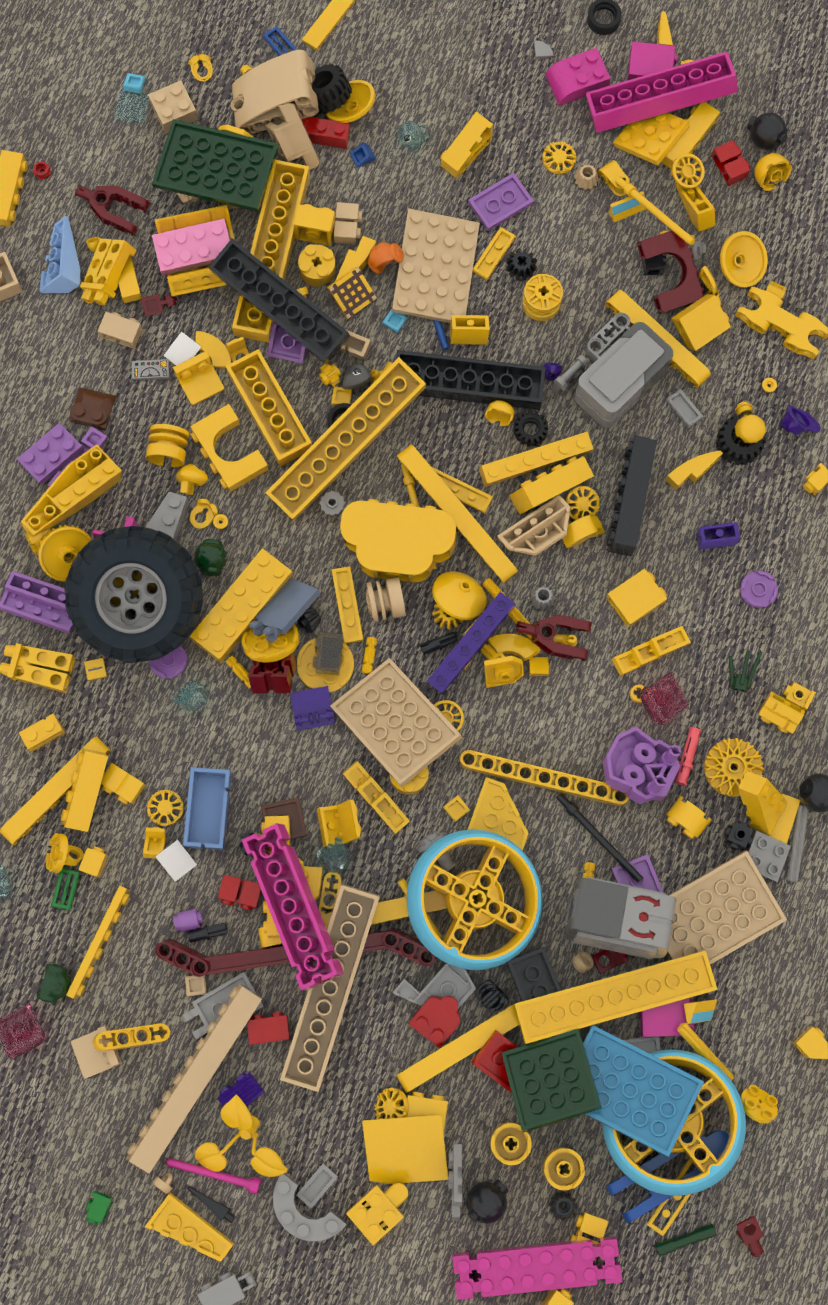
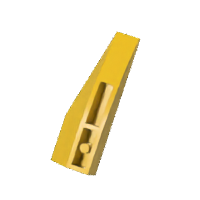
M96 444L66 466L22 519L21 524L33 537L50 529L116 485L121 480L122 470Z

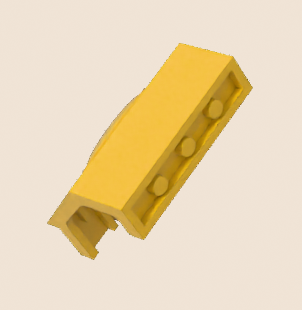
M227 205L155 219L158 234L225 219L229 240L231 238L234 239ZM208 267L195 268L167 275L172 296L227 285L214 275Z

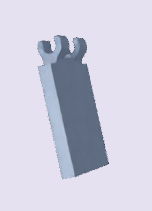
M290 578L255 617L256 621L250 623L249 627L254 629L253 634L260 636L263 633L268 636L266 638L268 641L274 642L280 633L286 634L320 595L319 590Z

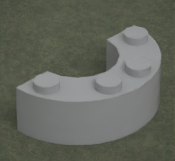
M286 1173L279 1176L273 1193L274 1210L280 1224L291 1235L306 1241H322L335 1236L347 1225V1222L332 1210L318 1218L303 1214L298 1209L295 1201V1192L299 1183Z

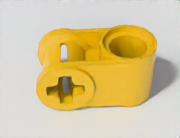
M612 160L599 169L598 174L600 177H603L606 181L604 183L609 186L615 195L624 196L626 195L624 189L616 184L615 181L618 177H621L629 184V178L619 164Z

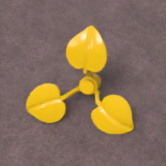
M237 1094L223 1106L221 1118L229 1127H238L239 1132L221 1151L216 1144L206 1142L201 1144L195 1152V1159L198 1160L199 1164L211 1171L219 1172L227 1165V1159L222 1154L239 1137L245 1140L253 1138L252 1155L254 1157L250 1163L256 1172L263 1176L276 1177L286 1173L288 1170L279 1155L272 1149L262 1147L256 1151V1142L259 1136L256 1131L260 1126V1121L251 1115Z

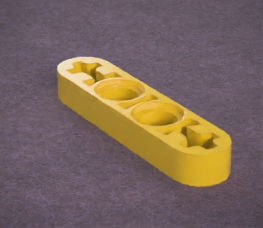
M160 1023L104 1031L94 1037L93 1046L97 1051L105 1052L158 1044L169 1038L170 1029L167 1025ZM159 1029L161 1032L164 1031V1035L161 1037L160 1035H154L151 1037V1033H155L159 1031ZM138 1031L145 1033V1041L142 1042L137 1039ZM120 1033L127 1037L126 1044L118 1042L117 1037ZM102 1037L103 1040H109L112 1038V1042L106 1043L104 1047L102 1043L99 1044V1040L102 1039Z

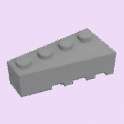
M168 492L146 528L164 532L176 541L189 505L188 498Z

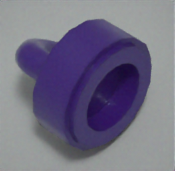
M550 362L544 363V367H546L545 378L550 381L555 380L559 373L562 372V365Z

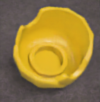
M496 400L488 405L485 418L491 423L500 421V426H509L514 418L515 411L509 403Z
M757 415L743 416L735 425L736 436L740 437L745 443H757L763 439L766 433L765 422Z

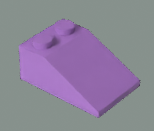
M273 322L267 356L303 364L307 349Z

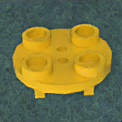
M750 1085L740 1095L746 1115L760 1124H768L778 1115V1100L776 1097L769 1095L756 1085Z

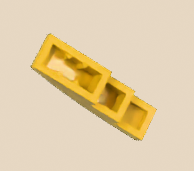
M680 626L654 637L648 642L632 648L630 651L615 656L612 661L619 675L622 676L691 642L683 626Z
M355 761L342 773L394 834L410 822L358 761Z

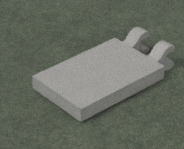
M245 972L193 1001L194 1008L183 1014L186 1022L198 1015L200 1016L204 1026L192 1032L196 1040L208 1033L206 1030L209 1024L218 1018V1011L224 1003L227 1004L229 1001V994L234 986L238 987L239 984H242L255 992ZM262 1002L259 1003L254 1012L264 1007Z

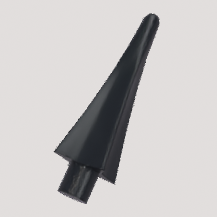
M191 1186L187 1187L220 1221L226 1219L231 1223L234 1220L235 1215L229 1212L230 1208L207 1197Z

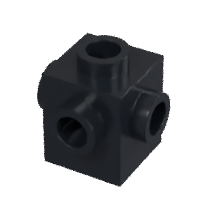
M734 822L727 826L724 832V836H726L724 842L728 843V847L734 850H743L746 846L749 847L754 838L751 835L753 830L745 822ZM738 832L743 833V834H744L743 838H739V837L737 836V833H738Z

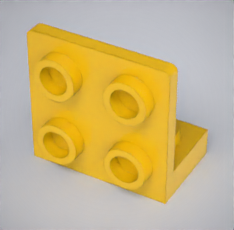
M207 351L173 367L175 375L192 406L225 390Z

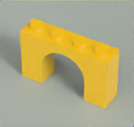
M228 404L190 426L192 430L190 436L195 444L199 442L202 448L199 450L205 459L209 458L211 461L209 466L213 473H218L221 477L219 482L223 489L228 488L229 492H232L269 469L259 450L234 462L225 461L215 453V444L219 437L240 425L238 417Z

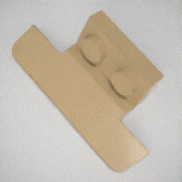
M287 103L278 106L285 122L280 125L272 122L265 125L272 142L279 145L278 155L287 162L302 157L305 166H309V170L319 165V158L295 105Z

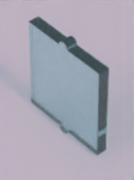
M120 90L115 120L128 121V123H144L149 99L148 94Z

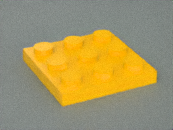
M668 112L629 123L613 143L618 149L658 166L689 128V121Z

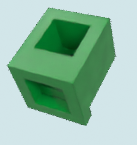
M95 1190L91 1194L94 1199H90L86 1207V1211H88L86 1221L98 1225V1222L103 1223L114 1198Z

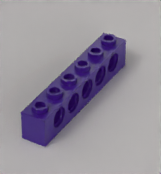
M500 591L429 677L427 682L443 694L514 609L516 604Z

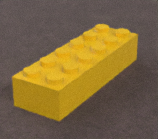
M258 349L227 365L228 376L278 465L281 467L301 457L312 446V442L260 350Z
M262 548L190 635L191 640L222 664L240 642L244 632L250 629V623L256 621L255 617L286 582L293 577L292 570Z

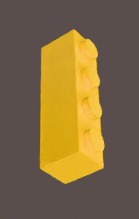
M706 102L700 103L699 106L695 105L690 112L691 116L689 119H684L689 121V128L661 163L672 169V163L676 158L683 154H692L717 122L720 111Z
M1 151L0 226L10 227L11 222H14L16 219V211L14 210L15 206L19 205L20 202L19 189H22L24 186V178L22 177L23 173L27 172L28 161H26L23 153Z
M82 748L81 753L77 754L76 772L73 771L71 776L72 789L67 792L66 802L68 804L66 810L63 809L61 814V821H63L64 827L88 832L108 759L106 753Z

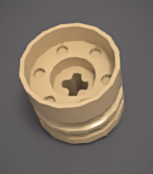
M399 577L386 579V588L383 589L379 581H376L377 590H373L371 582L366 583V601L373 622L378 621L377 613L379 612L382 614V619L386 620V611L389 610L393 618L406 616Z

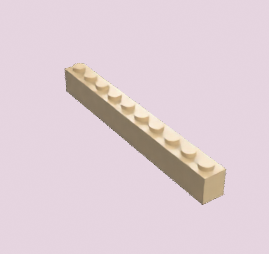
M239 984L238 987L234 986L231 990L229 1001L220 1007L218 1018L216 1021H212L206 1030L208 1032L207 1035L196 1044V1052L185 1061V1069L174 1078V1086L170 1091L167 1090L161 1099L163 1103L159 1108L156 1107L153 1110L148 1126L144 1125L138 1135L140 1136L137 1143L133 1142L127 1151L129 1162L150 1174L261 1002L262 998L242 984Z

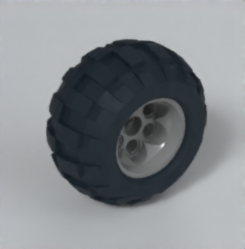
M144 526L115 528L95 537L77 554L65 582L66 611L77 630L76 633L85 643L87 642L97 650V653L125 663L157 660L178 648L189 637L196 626L203 605L202 579L192 556L168 534ZM133 571H140L142 579H134L132 576ZM116 577L124 580L122 587L115 585L114 579ZM155 583L158 586L157 592H150L148 584ZM136 589L139 590L138 595H139L140 597L135 596V597L133 598V597L131 596V595H132V591H131V590H133V591H135ZM114 596L119 597L121 605H113L111 598ZM152 602L155 610L147 611L145 603ZM128 609L136 611L135 618L127 616Z

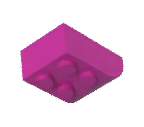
M597 48L555 63L547 70L545 75L559 106L585 97L586 92L609 86L611 79Z

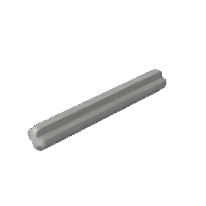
M799 805L796 814L787 873V881L797 882L799 878L809 811L803 805Z

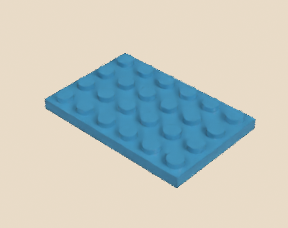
M592 1025L584 1041V1047L602 1109L586 1113L585 1115L669 1158L704 1081Z

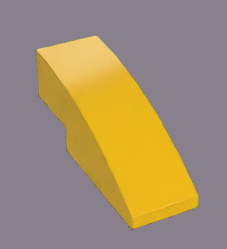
M362 236L357 250H348L335 281L355 267H359L360 271H362L368 264L367 260L370 250L377 245L376 240Z
M131 256L128 257L118 279L124 303L142 298Z
M721 451L709 452L690 459L667 475L665 481L675 490L688 478L695 483L721 458L723 453Z

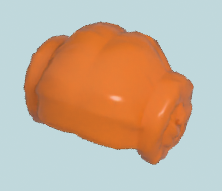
M381 242L370 250L367 260L368 266L374 273L381 274L384 268L392 261L402 262L404 253L399 244Z

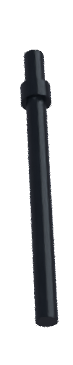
M562 793L556 797L566 808L565 811L570 816H574L637 883L643 879L639 872L584 817L575 803H571Z

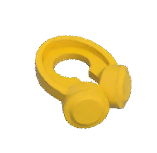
M194 55L188 62L191 66L193 77L200 82H206L212 77L213 68L209 55ZM199 60L202 61L203 66L208 70L207 75L204 77L199 76L197 73Z
M198 499L197 506L194 507L190 514L192 526L197 529L208 527L212 523L214 516L218 515L217 507L213 503L210 504L207 499ZM204 509H208L206 520L203 523H198L195 520V516L198 513H202Z

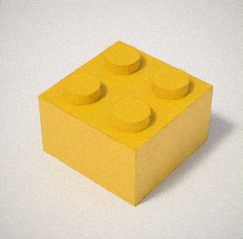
M298 204L294 221L295 238L297 240L331 246L335 229V211L326 207L316 208L310 204Z

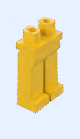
M100 238L84 282H81L80 288L84 290L81 299L88 304H93L95 301L97 304L105 305L108 298H115L116 293L114 291L118 287V279L128 257L134 256L136 249L125 240Z
M16 643V646H5L4 656L10 657L12 660L10 664L3 662L0 664L1 674L14 681L18 680L66 694L70 681L68 674H72L76 659L72 654L22 646V644Z

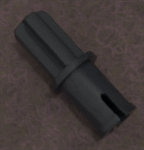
M450 632L438 638L435 636V639L419 645L425 656L439 649L441 651L443 647L457 642L458 638L455 632Z
M227 924L205 925L203 928L189 930V941L193 943L204 939L210 940L212 937L227 934Z

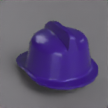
M787 405L788 411L780 422L782 428L795 435L801 434L806 430L816 433L820 432V424L809 413L792 405Z

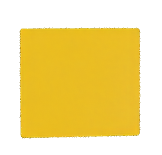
M441 1115L362 1121L370 1181L394 1184L397 1182L411 1183L448 1180Z

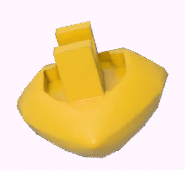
M195 464L183 466L175 475L176 480L181 484L180 493H185L186 495H193L194 485L202 486L208 480L204 470Z

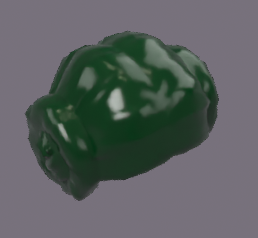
M205 539L196 548L195 564L203 575L219 576L221 574V570L226 565L225 558L227 556L222 541Z
M46 964L44 981L36 996L41 1001L55 1004L58 1002V999L66 996L71 985V979L67 975L66 967H61L58 964Z

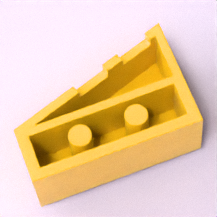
M476 111L448 150L442 153L440 166L458 179L492 141L493 124Z
M747 771L738 790L742 803L747 806L746 815L751 819L749 825L753 829L770 836L779 817L786 810L787 800L767 778Z

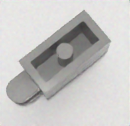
M229 1271L219 1277V1282L212 1284L210 1281L201 1286V1291L197 1296L202 1305H232L244 1299L247 1295L245 1291L257 1284L251 1271L239 1277L236 1272L231 1275ZM244 1278L247 1282V1286L243 1287L240 1282V1280Z

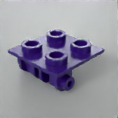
M328 686L290 693L297 731L335 724L333 710L330 707L331 699Z

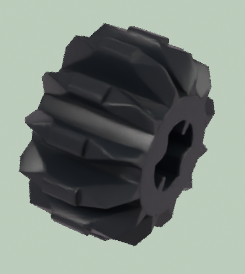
M517 249L516 254L511 252L510 258L506 260L508 264L506 270L511 271V277L516 274L517 281L520 279V276H522L524 281L527 280V276L532 277L533 272L537 269L535 265L537 259L533 258L532 252L527 254L526 249L523 252Z
M491 980L483 982L475 991L477 998L493 1014L497 1015L499 1012H502L509 1003L504 992Z

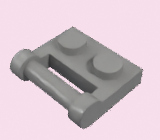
M579 355L575 363L561 377L558 376L554 380L552 390L556 394H559L561 391L565 392L570 387V382L574 378L577 380L583 374V367L588 363L587 359L583 355Z

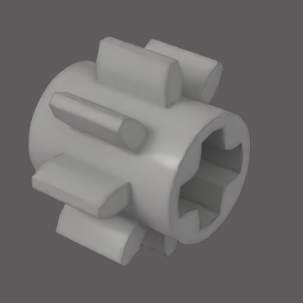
M694 238L695 242L692 245L688 244V248H691L694 257L692 260L701 259L702 253H706V244L701 242L700 238Z

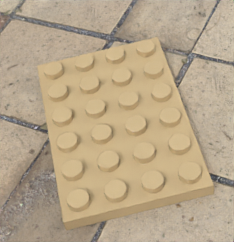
M408 208L401 248L404 253V259L399 263L391 312L446 323L451 322V315H466L479 222Z
M390 658L330 705L337 716L401 788L462 738L461 734Z
M748 851L740 853L668 895L677 899L673 923L671 924L672 931L668 953L673 960L706 951L709 963L712 964L787 921Z

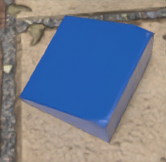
M364 142L350 152L357 168L376 160L370 146Z

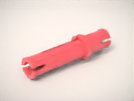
M689 728L681 761H679L680 768L674 781L678 785L687 786L690 770L693 769L692 763L702 732L698 728Z

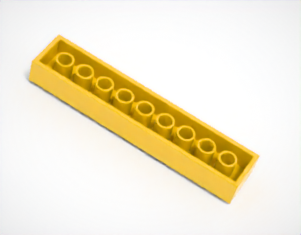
M275 160L267 183L250 253L285 281L295 241L294 221L298 204H304L310 179L309 166ZM240 296L232 325L233 335L269 343L273 322Z
M398 357L265 493L295 521L426 388V383Z

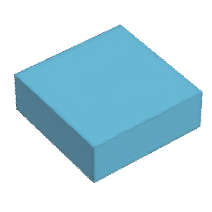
M127 73L123 90L141 94L145 83V76Z
M390 310L382 325L399 333L408 317L400 313L391 312Z

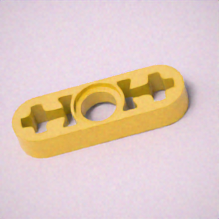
M329 872L324 877L319 904L321 915L325 914V911H321L322 907L334 909L335 903L332 906H326L323 900L326 895H333L336 902L342 882L340 875L336 872ZM332 875L338 880V883H335L333 890L337 889V894L331 891L325 892V888H330V883L327 882V879L331 878Z

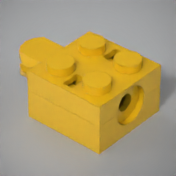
M397 1182L384 1192L376 1184L346 1212L347 1216L373 1246L404 1218L403 1213L398 1207L407 1199L408 1189L403 1183Z

